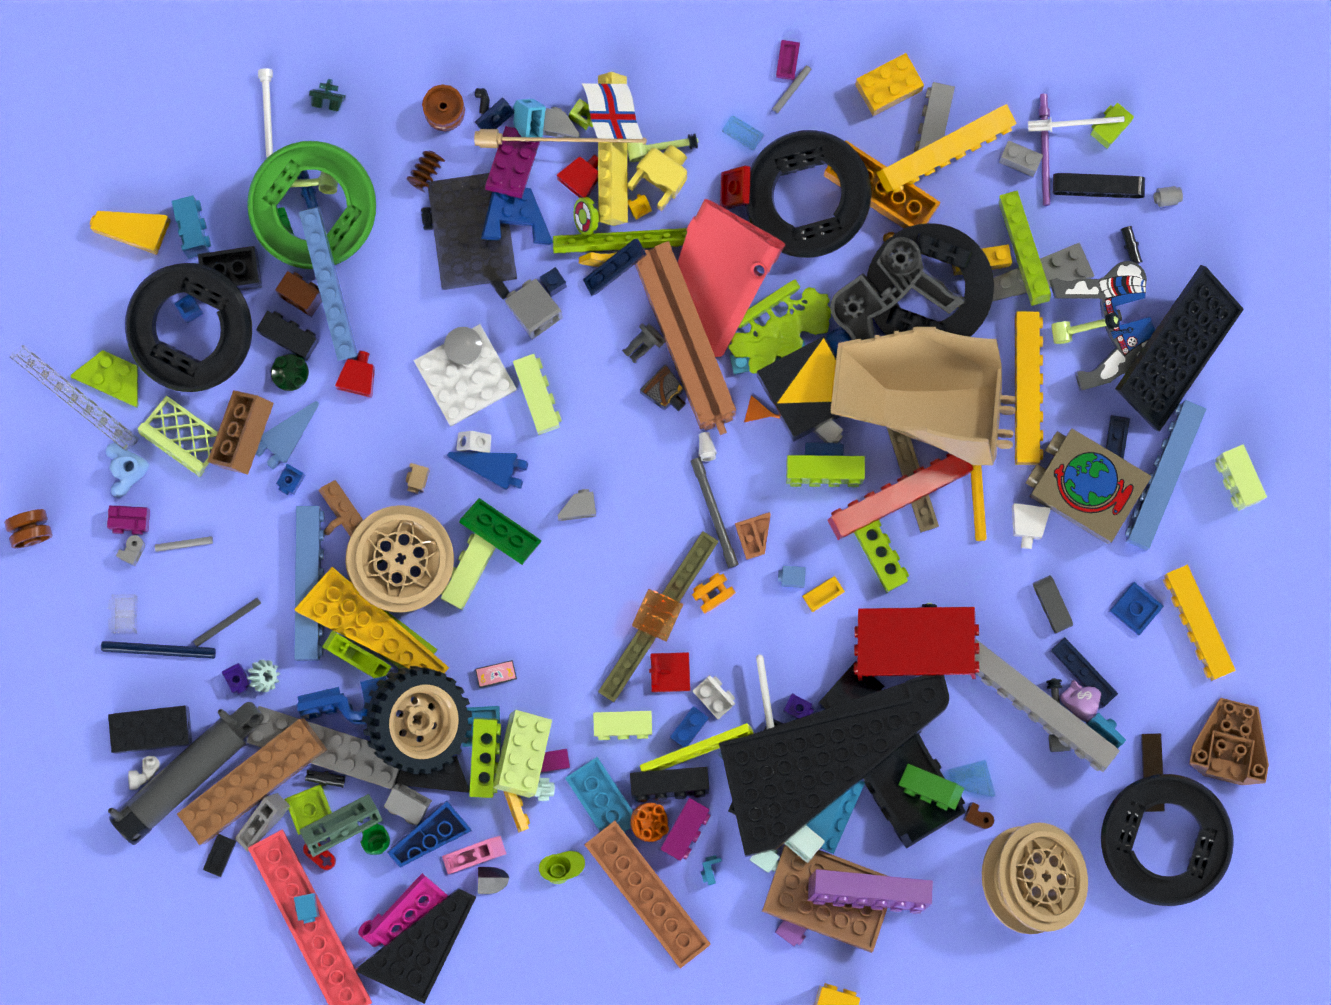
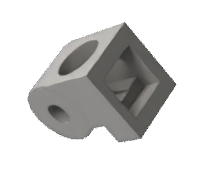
M137 535L130 536L126 541L125 550L119 549L116 557L136 567L145 549L144 541Z

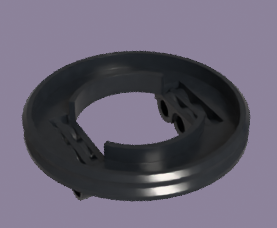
M818 130L791 132L767 145L750 167L749 204L745 205V209L751 224L785 243L781 253L799 258L824 256L846 245L863 226L871 204V181L868 170L858 153L841 138ZM828 165L836 172L841 184L840 202L833 213L835 217L795 228L781 218L775 206L774 190L779 177L815 168V166Z
M936 223L910 226L888 238L877 250L867 272V278L880 294L890 285L893 288L895 285L876 262L891 240L905 237L913 240L919 246L921 254L960 268L965 281V302L959 306L954 314L942 321H936L903 309L897 302L885 312L873 317L879 328L886 335L894 334V331L904 332L913 330V327H936V329L948 333L971 337L986 319L994 295L992 269L980 246L962 231L951 226Z
M179 263L153 272L139 284L127 307L125 334L129 350L135 362L153 381L175 391L198 392L220 385L232 377L241 367L247 357L252 341V319L243 294L227 276L206 265ZM185 292L219 310L216 312L221 329L219 342L215 350L202 361L192 358L193 356L160 341L156 330L158 313L162 305L170 297L178 293Z
M1152 775L1128 785L1110 804L1101 827L1102 855L1110 874L1130 895L1153 905L1178 906L1202 898L1222 880L1228 870L1233 854V829L1223 804L1203 784L1181 775ZM1158 804H1173L1185 809L1195 818L1200 827L1197 838L1194 841L1195 845L1191 857L1188 860L1187 870L1179 875L1161 876L1149 871L1140 863L1134 850H1132L1144 810Z

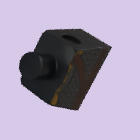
M666 364L640 389L641 395L663 410L672 405L679 412L686 405L679 397L684 392V389Z

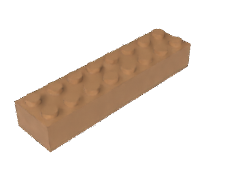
M298 719L179 811L177 815L199 845L206 844L323 754L327 748L305 719Z

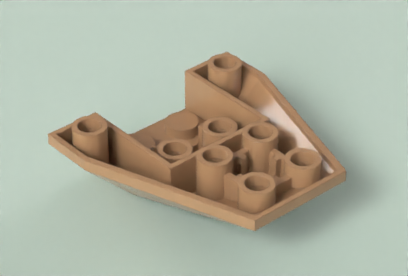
M1220 698L1192 746L1189 765L1205 777L1237 785L1265 784L1269 762L1259 708Z

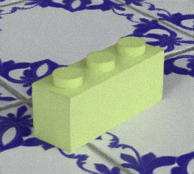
M652 711L593 712L594 737H598V740H610V736H617L618 740H627L629 736H637V739H649L648 735H652Z

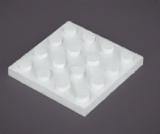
M481 324L471 328L479 334L482 340L481 353L471 364H457L451 361L445 353L444 344L413 360L450 427L517 391Z

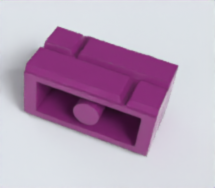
M109 505L107 528L112 530L113 534H124V531H131L132 535H143V532H149L150 509L148 507Z

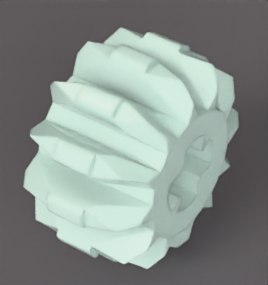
M264 659L252 663L253 668L248 669V672L251 673V676L247 677L248 680H251L249 686L255 687L257 692H268L269 689H275L274 683L280 682L277 679L280 673L276 672L278 666L273 665L272 661Z

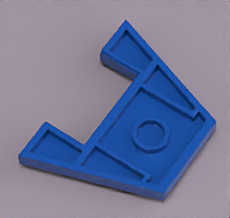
M525 188L522 199L492 191L481 239L499 240L501 238L500 223L532 226L534 244L551 245L553 243L531 188Z

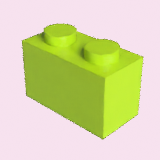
M1118 102L1114 107L1110 105L1103 113L1105 115L1104 118L1124 116V122L1093 124L1091 126L1093 130L1090 135L1107 149L1134 119V116Z

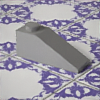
M278 793L265 797L234 839L249 852L248 847L259 842L281 820L290 805Z

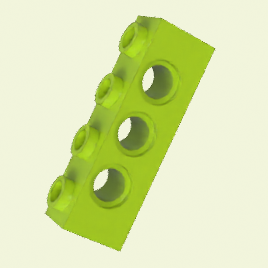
M877 520L854 532L883 588L886 593H889L906 584L909 574L905 567L901 568L898 562L900 557L896 550L892 551L889 544L891 541L886 533H882L880 529L882 526L881 522ZM874 531L877 534V539L869 540L867 532ZM876 549H885L886 556H877ZM893 565L895 573L888 574L885 571V566Z
M474 718L469 797L493 798L494 793L498 792V789L493 788L499 763L496 762V754H500V743H497V735H501V723H498L497 718ZM484 733L492 736L490 743L482 741L481 736ZM482 753L490 754L491 761L488 763L482 762L480 755ZM482 772L488 773L490 780L482 782L479 774Z

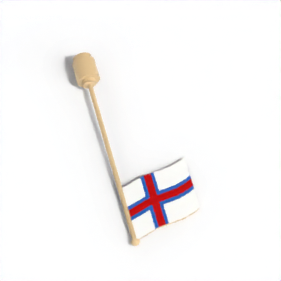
M581 83L588 98L590 117L597 138L502 137V133H499L498 129H480L475 131L474 134L475 146L480 148H498L499 145H502V141L643 143L644 145L647 143V139L642 137L638 127L633 97L627 84Z

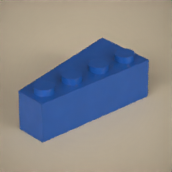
M446 800L419 823L418 826L390 848L387 853L401 868L471 832L472 829Z

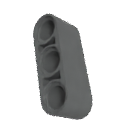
M1049 575L1033 582V588L1054 633L1056 634L1072 627L1073 621L1052 576Z

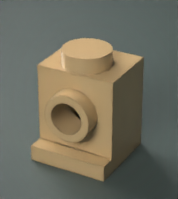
M410 463L409 467L412 471H408L405 481L408 483L407 491L418 494L419 491L424 493L430 470L427 467Z

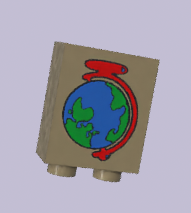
M1073 428L1068 431L1066 436L1057 431L1045 451L1053 455L1048 466L1045 469L1036 464L1025 484L1034 488L1029 497L1050 508L1053 512L1106 544H1110L1152 476Z

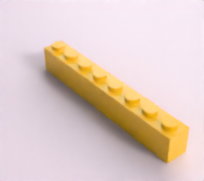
M1005 104L876 173L886 193L892 190L896 193L904 189L903 184L909 182L911 185L919 181L920 175L924 174L926 177L936 172L935 167L940 166L943 168L951 164L950 159L955 157L958 160L966 156L965 151L970 149L973 152L981 148L980 143L986 141L988 144L997 139V134L1001 133L1003 136L1011 132V127L1017 123L1008 105Z
M1017 311L1015 313V465H1036L1040 463V460H1043V449H1040V441H1043V430H1040V422L1043 423V411H1040V404H1043V392H1040V385H1043V373H1040V366H1043V355H1040V347H1043V336H1040V329L1043 328V317H1040V312Z

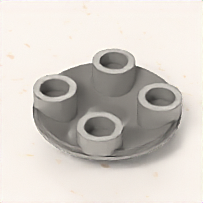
M457 327L446 336L444 350L451 361L457 364L468 365L479 357L482 350V340L475 330L469 327Z

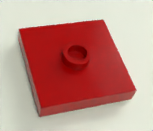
M745 165L721 172L720 206L725 209H731L749 204L750 166Z

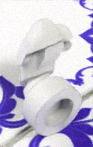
M147 756L142 759V774L137 770L128 771L129 790H137L147 780L149 782L160 766V762L156 757Z

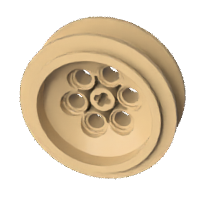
M396 505L375 511L356 527L347 545L345 564L350 582L365 600L381 608L383 611L403 613L425 607L443 592L452 575L454 552L448 533L436 518L415 507ZM400 535L408 536L409 542L407 545L399 543L398 538ZM382 541L390 543L391 547L388 552L381 550L380 544ZM416 547L423 549L424 554L421 558H417L413 554ZM399 553L405 557L403 564H400V562L396 563L395 561ZM379 560H384L387 563L386 570H378L377 562ZM412 566H417L420 569L418 577L411 576L410 569ZM393 573H399L402 576L400 583L396 584L392 581L391 576Z
M1038 822L1009 828L996 836L989 845L983 859L982 886L987 903L994 915L1011 930L1031 935L1060 930L1071 924L1078 917L1087 897L1088 873L1083 855L1073 839L1054 825Z

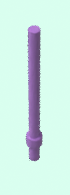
M1045 93L1040 94L1038 113L1041 120H1047L1050 117L1048 95ZM1046 130L1041 131L1043 206L1050 205L1049 132Z

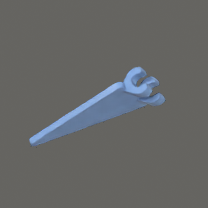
M314 401L263 433L256 455L260 457L266 449H269L274 454L267 461V465L274 470L281 461L283 463L288 461L315 414L319 402Z

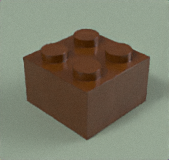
M287 271L275 291L281 299L312 318L322 303L318 286L312 282L306 283L303 280L304 277L297 272L292 274Z

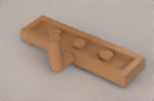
M334 480L318 490L337 517L324 529V534L330 535L337 526L342 524L351 537L353 531L363 519L340 485Z

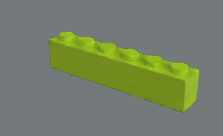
M1018 190L999 195L998 204L1031 306L1050 301L1051 291Z

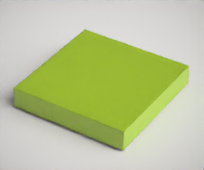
M321 784L285 798V801L290 805L288 810L298 835L301 834L300 829L332 813Z

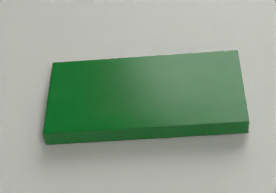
M480 498L459 521L466 528L521 565L527 561L542 542L541 539Z

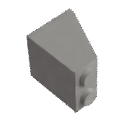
M536 278L534 280H527L522 284L520 290L517 292L514 290L506 296L505 303L532 340L563 319L561 309Z

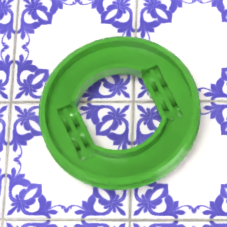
M300 141L286 145L271 154L260 165L251 181L247 208L252 230L261 245L281 262L297 268L313 269L306 240L293 235L287 230L279 217L277 205L286 196L287 191L297 181L302 171L319 170L325 172L340 184L347 204V208L327 234L334 264L337 265L353 256L362 247L373 228L376 216V195L372 181L362 164L350 153L336 145L320 141Z

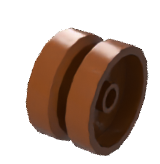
M441 84L429 89L423 97V112L426 121L431 127L438 131L446 132L460 126L465 117V106L463 98L457 89L450 85Z
M37 509L23 512L4 521L6 531L13 533L9 537L11 548L18 549L33 546L53 537L51 527L43 525L48 520L46 510Z

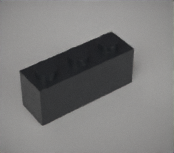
M267 310L256 329L257 333L308 361L319 342L316 334L308 329L306 331L299 328L300 325L292 320L289 322L283 319L284 316L276 311L271 313Z

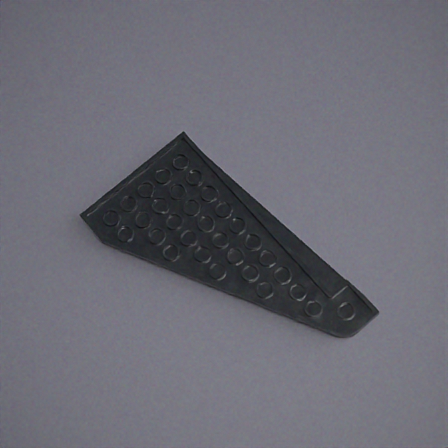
M922 675L905 681V683L749 736L720 742V750L745 857L777 850L940 716L949 704V692L945 676Z

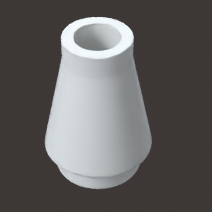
M700 433L698 457H701L703 462L715 460L717 451L710 433Z

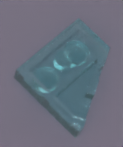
M986 760L948 769L950 780L963 787L964 791L990 797L996 796Z

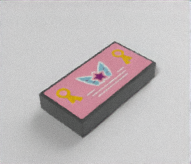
M513 660L475 669L479 688L517 680Z

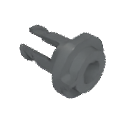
M641 323L639 328L642 331L630 342L626 349L622 350L627 357L631 355L630 358L635 364L654 345L660 348L666 342L650 323L647 325Z

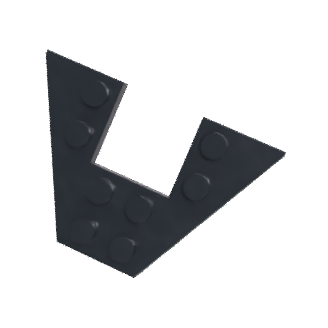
M430 703L428 708L433 709V704ZM457 756L452 757L454 761L451 764L443 763V769L439 771L431 769V773L428 774L421 772L413 774L399 770L395 785L400 782L410 787L470 793Z

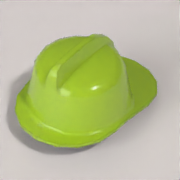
M576 851L552 854L541 860L539 872L544 879L551 883L563 884L568 879L578 876L584 870L585 859L583 855Z

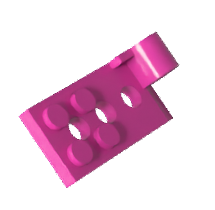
M422 873L383 915L378 913L373 920L365 921L360 926L358 934L372 947H377L381 943L385 946L448 895ZM422 896H426V900L419 903V899ZM413 910L412 915L406 918L405 914L408 911ZM395 925H399L397 931L391 932Z

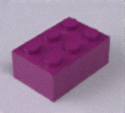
M689 798L660 850L680 862L682 858L686 860L692 850L689 848L691 842L696 843L701 834L699 831L701 824L706 825L711 816L708 813L710 809Z

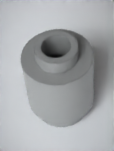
M1176 186L1157 188L1153 194L1154 203L1158 204L1159 207L1178 205L1179 202L1183 201L1182 189Z

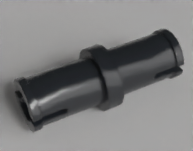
M1132 226L1120 229L1125 242L1124 249L1127 250L1130 261L1137 264L1142 263L1143 261L1138 249L1139 242H1136Z
M307 769L306 782L319 783L325 787L326 785L344 788L346 776L330 774L329 771L318 772Z

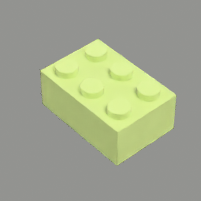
M1244 444L1223 452L1216 458V469L1219 473H1222L1224 487L1230 491L1232 495L1231 502L1235 508L1237 507L1238 511L1260 503L1267 498Z

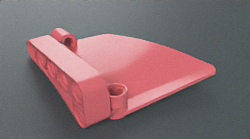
M704 199L696 216L692 218L687 227V234L677 263L715 357H721L727 350L766 275H768L772 265L778 260L785 247V243L715 202ZM757 265H761L764 268V273L757 271Z

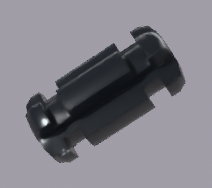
M430 207L421 208L423 229L425 231L434 228Z

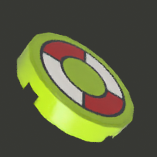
M589 197L576 200L573 210L576 228L582 235H592L599 223L598 210L594 208L593 204L595 203Z

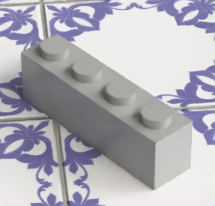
M933 82L932 86L927 88L925 98L929 100L928 104L923 106L921 116L925 118L924 123L919 124L917 134H921L920 141L915 143L914 152L945 136L955 86Z

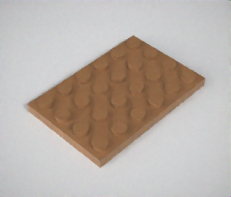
M784 844L761 912L872 953L887 908H883V910H873L870 906L853 908L849 904L838 907L828 902H825L823 905L813 904V901H808L809 877L816 869L880 876L887 875L818 850L810 862L807 863Z

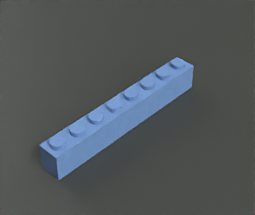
M320 206L301 210L299 215L337 361L356 357L358 353Z
M1188 400L1178 404L1175 410L1177 417L1175 421H1171L1167 430L1170 432L1168 439L1164 438L1160 447L1163 449L1161 456L1157 455L1153 464L1156 467L1155 471L1149 474L1152 477L1148 482V488L1146 491L1143 490L1139 501L1142 503L1139 508L1135 509L1132 518L1135 519L1133 525H1129L1125 532L1127 543L1146 551L1150 549L1207 408Z
M296 506L295 608L324 576V568H321V560H324V549H321V541H324V530H321V522L325 520V513L321 511L320 506ZM296 611L294 660L320 661V656H323V645H320V637H323L324 634L323 625Z

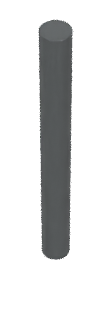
M258 597L193 640L197 647L262 603Z

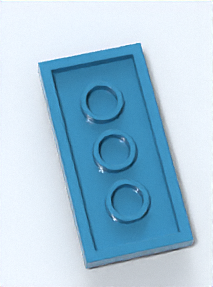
M598 757L565 777L599 831H602L614 820L624 832L631 828L633 810Z

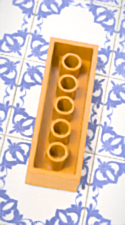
M845 140L858 153L868 170L872 190L871 208L903 229L929 223L939 208L940 201L914 184L910 185L909 182L903 184L904 189L896 193L893 190L886 193L876 173L886 168V166ZM827 166L824 171V177L841 187L836 172Z

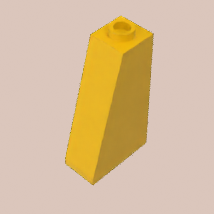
M97 211L96 215H93L90 220V228L94 233L157 255L171 220L168 216L160 214Z

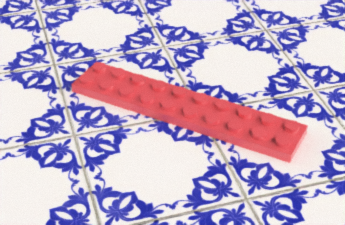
M282 829L248 847L328 1005L372 1004L373 1002L365 986L355 971L356 969L284 830ZM315 893L320 917H315V922L304 924L303 920L298 921L294 897Z

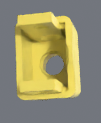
M669 145L664 153L657 148H651L636 166L637 172L629 181L628 189L633 192L642 178L665 193L657 204V209L662 212L671 198L675 199L687 181V170L682 166L687 156L672 145Z

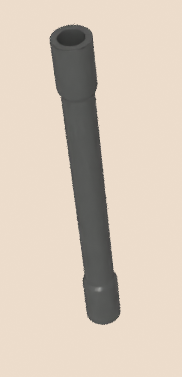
M701 457L692 459L690 462L720 541L728 569L736 567L739 563L730 544Z

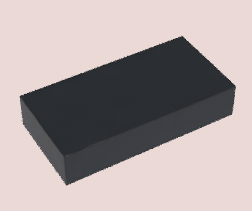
M218 834L203 870L222 877L237 841Z

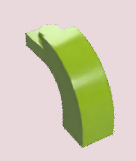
M333 630L322 646L372 678L386 676L392 667Z

